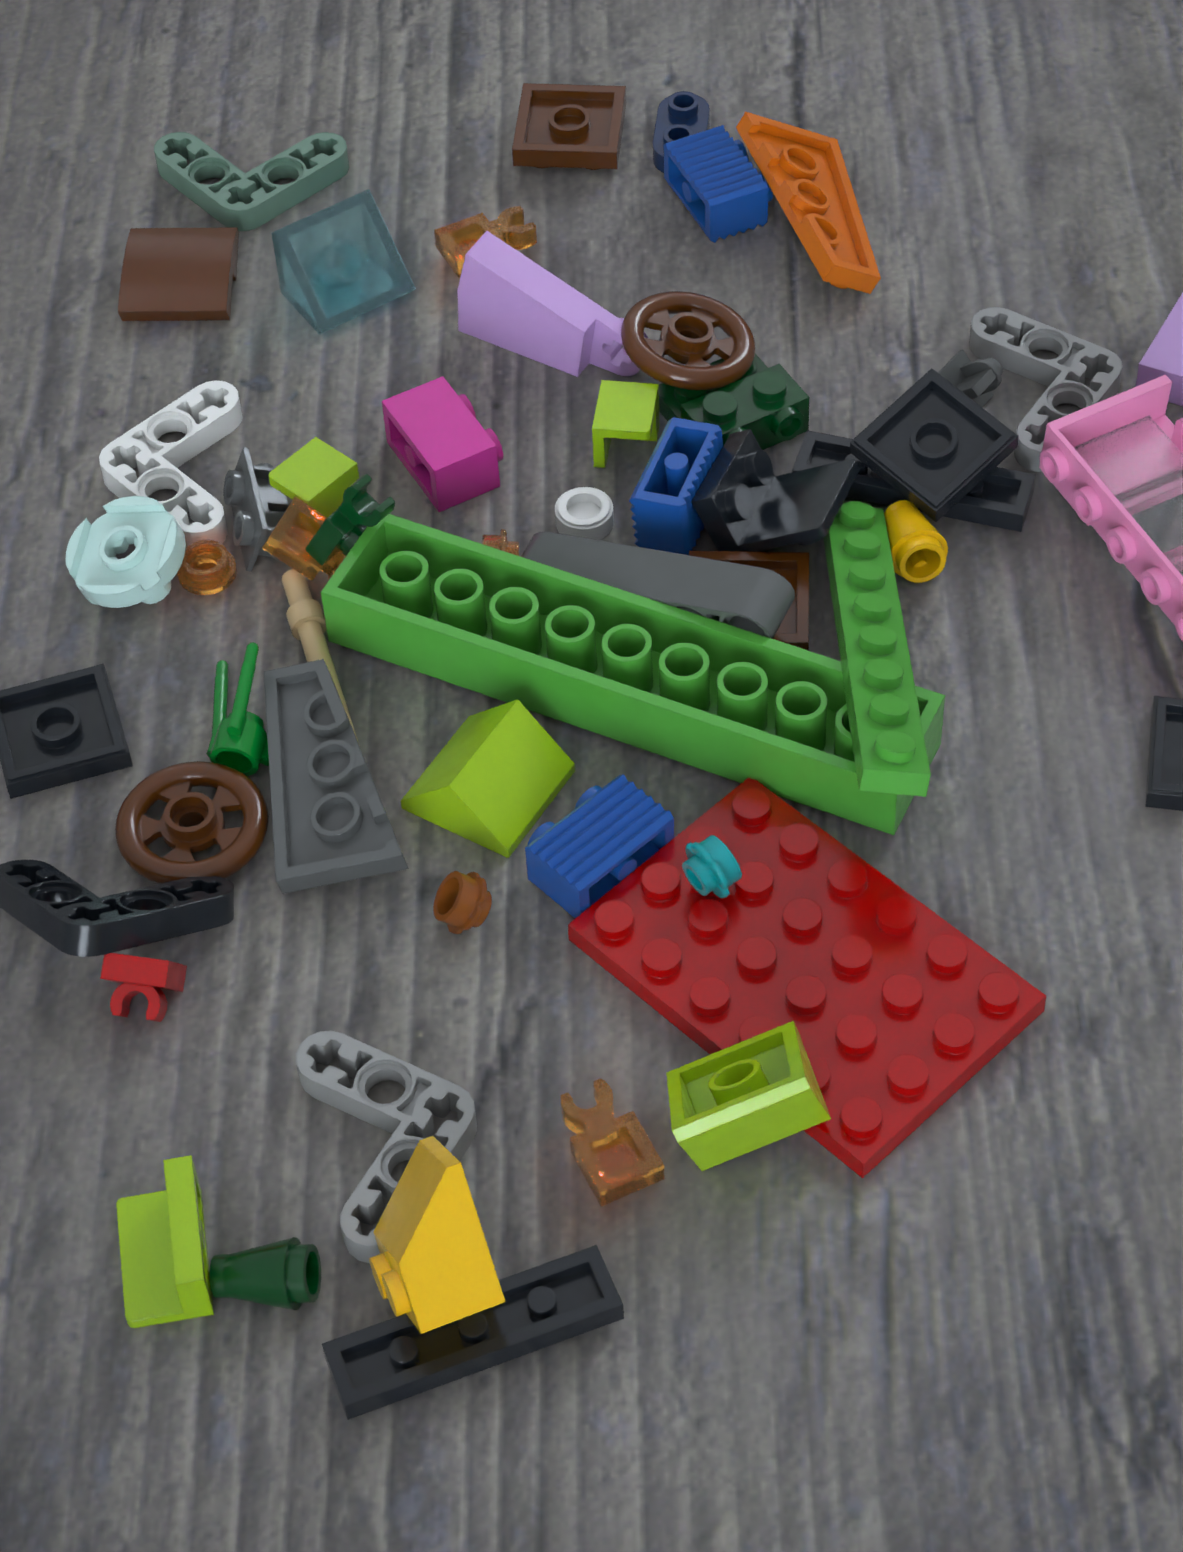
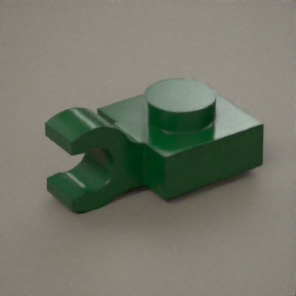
M368 474L361 476L344 491L343 501L339 508L326 518L305 548L321 566L339 551L347 556L366 527L377 525L394 510L395 501L391 497H388L379 504L367 493V486L372 481Z

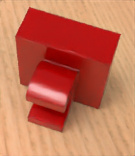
M117 953L105 954L100 979L121 983L111 996L110 1009L112 1015L128 1018L132 998L139 993H143L148 1000L146 1020L161 1022L167 1012V999L161 989L183 992L187 966L168 960Z

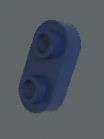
M680 91L666 97L659 104L653 136V163L662 173H664L665 143L709 130L710 108L705 99L692 92Z

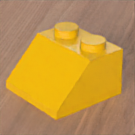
M434 1136L419 1140L373 1232L380 1254L370 1257L369 1261L380 1294L383 1299L388 1298L395 1316L407 1314L422 1334L506 1301L461 1162Z

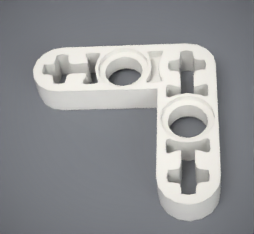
M209 381L198 385L110 442L102 449L99 456L104 483L119 498L128 496L149 497L152 493L162 489L177 491L173 498L158 502L165 507L168 513L175 517L182 528L188 552L204 553L218 548L225 542L228 531L222 504L181 472L178 467L233 432L240 425L243 417L238 390L232 384L225 381ZM169 432H182L186 434L177 442L164 443L158 440L162 435ZM135 467L138 468V472H139V478H138V479H137L136 471L133 470V468H135ZM188 511L190 518L194 521L192 524H189Z

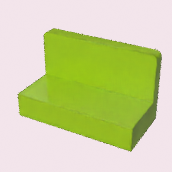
M192 1155L163 1160L166 1190L123 1197L116 1202L125 1318L128 1326L131 1328L214 1315L212 1292L209 1283V1260L202 1191Z

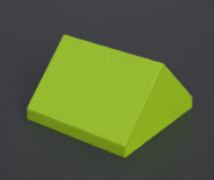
M517 699L468 716L401 799V809L509 858L574 774L575 763Z
M794 1021L666 1072L672 1132L677 1143L701 1171L831 1119Z

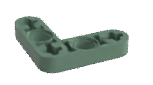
M329 132L311 135L247 173L241 171L190 133H170L162 136L154 145L159 175L225 227H237L238 231H249L262 226L338 181L349 170L346 141L342 136ZM210 178L222 179L221 181L214 184L199 183L200 181ZM279 179H296L289 184H273L274 181Z

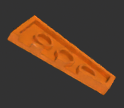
M745 111L736 129L822 280L840 289L850 288L871 294L881 276L838 140Z

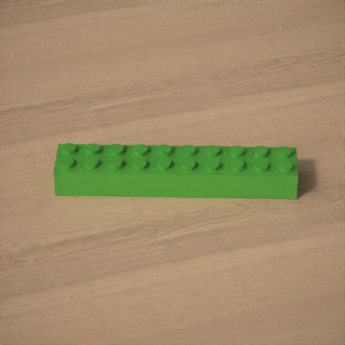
M392 514L387 515L377 525L366 527L321 591L329 642L507 703L518 699L527 710L742 783L747 778L757 780L777 796L891 835H895L914 796L859 791L842 667L839 660ZM915 686L930 766L941 745L945 695Z

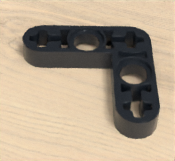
M15 860L0 865V908L61 952L78 957H93L192 934L230 923L234 918V884L230 880L217 876L187 877L99 898L46 862Z

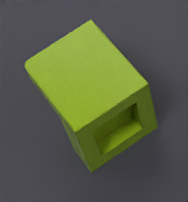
M601 380L592 425L594 467L606 468L611 438L657 441L660 426L659 384Z
M314 437L269 472L268 476L272 487L301 505L305 535L312 539L326 518L339 508L343 501L344 491L359 479L357 462L319 438Z

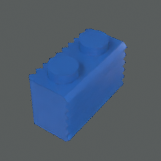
M724 125L664 144V178L710 241L715 243L719 237L725 240L729 234L735 236L738 231L745 233L748 228L754 230L757 225L763 227L768 222V202L772 201L773 192L761 171H757V168L753 167L752 162H749L744 144L740 140L734 141L733 137L730 138L728 131L725 132Z
M675 417L668 420L629 500L632 504L630 510L633 512L631 519L635 521L632 526L635 529L634 536L637 538L634 543L635 545L642 548L689 555L692 547L696 546V539L700 538V531L704 530V525L691 502L723 448L722 430L718 425Z
M624 774L617 776L603 788L598 785L593 786L582 794L572 812L556 824L553 822L542 824L531 835L525 847L528 880L576 918L674 838V817L670 810H664L661 803H655L652 796H646L643 789H637L633 781L628 782Z

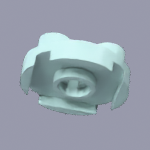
M128 496L115 499L102 506L107 512L106 514L97 518L92 524L86 518L75 529L66 550V566L77 587L90 603L110 608H121L140 602L154 604L163 600L169 594L171 580L179 571L185 556L186 541L185 534L175 517L168 513L165 507L157 500L144 496ZM130 544H134L136 547L125 558L118 559L115 557L117 554L126 552Z

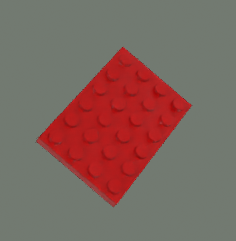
M751 778L744 780L568 924L569 941L709 1054L794 1021L831 1117L830 1120L803 1131L861 1178H864L1042 1014L1045 1009L1046 995L760 782ZM710 835H714L728 847L737 860L742 872V878L728 887L729 896L720 898L713 891L703 896L690 884L682 869V863L688 860L685 850L688 843H700Z

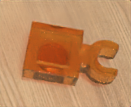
M521 206L505 209L500 213L498 219L490 222L483 213L434 230L435 246L458 278L461 277L466 253L486 231H489L516 250L527 249L537 243L536 225L533 222L524 225V210Z
M297 497L293 498L262 547L263 550L313 581L320 570L326 573L330 580L346 557L339 551L321 566L305 550L327 517Z
M600 1078L593 1081L594 1098L597 1103L595 1107L591 1109L577 1107L568 1092L562 1094L560 1100L564 1124L572 1132L577 1133V1135L570 1137L571 1153L602 1207L664 1180V1164L634 1111L614 1118L612 1089Z

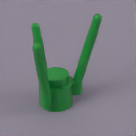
M250 642L246 647L233 709L228 718V663L224 660L217 662L214 684L212 737L206 753L211 762L226 765L246 776L255 774L259 769L260 763L269 766L267 732L264 730V722L256 714L247 711L259 646L254 642Z

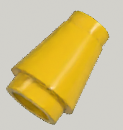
M907 500L894 502L884 512L894 571L910 582L922 583L930 581L938 576L945 567L948 554L947 542L912 502Z

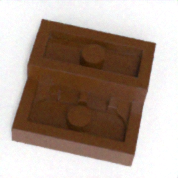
M131 228L125 248L119 290L118 313L121 320H230L232 281L237 279L238 228Z

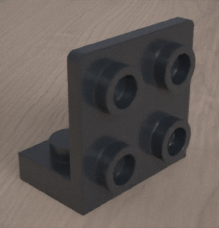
M751 429L730 434L691 503L718 551L768 552L772 548L796 543L801 546L811 545L828 534L860 468L855 459H848L775 476L770 457L764 450H761Z

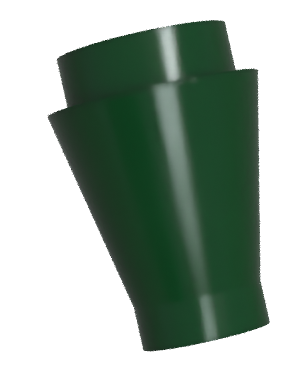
M293 1237L232 1254L214 1255L209 1269V1283L212 1295L215 1298H233L298 1310L302 1303L315 1302L320 1293L321 1261L317 1247L314 1244H301L298 1238Z

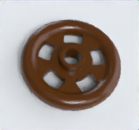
M670 291L648 296L631 307L621 326L622 344L631 361L653 379L681 389L712 390L729 385L740 379L749 370L755 357V340L745 320L724 303L697 293ZM669 314H676L671 319L669 317ZM719 327L728 335V338L716 339L714 328ZM644 328L661 331L659 341L644 338ZM714 354L725 360L714 366L706 362ZM664 355H668L676 362L685 364V366L671 362L663 357Z
M195 761L179 763L163 768L146 777L127 795L116 819V842L127 864L139 875L158 884L187 877L217 876L227 878L243 868L262 846L268 828V808L256 784L238 770L213 762ZM192 787L216 788L217 791L214 799L211 800L205 794L191 792ZM157 800L167 803L160 820H155L145 815ZM242 810V827L224 829L223 813ZM159 837H162L164 842L173 849L163 857L156 855L147 847ZM214 844L218 845L221 851L212 857L195 861L192 853L206 850Z

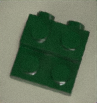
M756 353L749 370L737 381L721 388L687 390L664 383L659 384V412L667 421L675 417L718 425L722 430L723 446L730 434L751 429L761 450L783 441L791 440L809 430L810 397L780 363L768 368ZM719 359L717 361L710 363V365L714 366L724 362L725 360Z

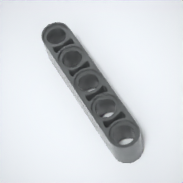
M538 532L534 534L521 555L523 558L772 639L775 637L795 599V591L792 585L783 576L769 569L553 532Z

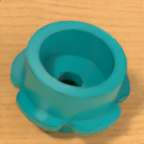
M710 835L700 843H688L685 848L688 860L682 863V869L690 884L703 896H706L711 891L720 898L729 896L728 887L742 878V872L737 860L728 847L714 835Z

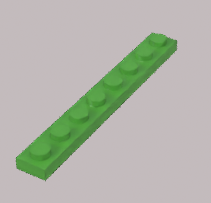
M845 502L839 509L828 534L823 540L859 791L926 797L931 772L884 510L882 508H873L871 505L863 502Z

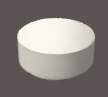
M578 487L563 493L555 504L557 531L559 534L595 540L603 539L611 532L614 525V511L611 498L605 492L592 487Z

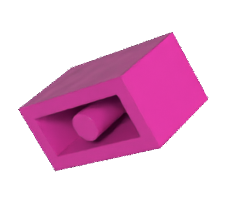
M444 376L382 401L387 443L438 512L500 487L498 462L503 460V450L497 435L491 428L484 429L476 419L473 406L465 394L457 395Z

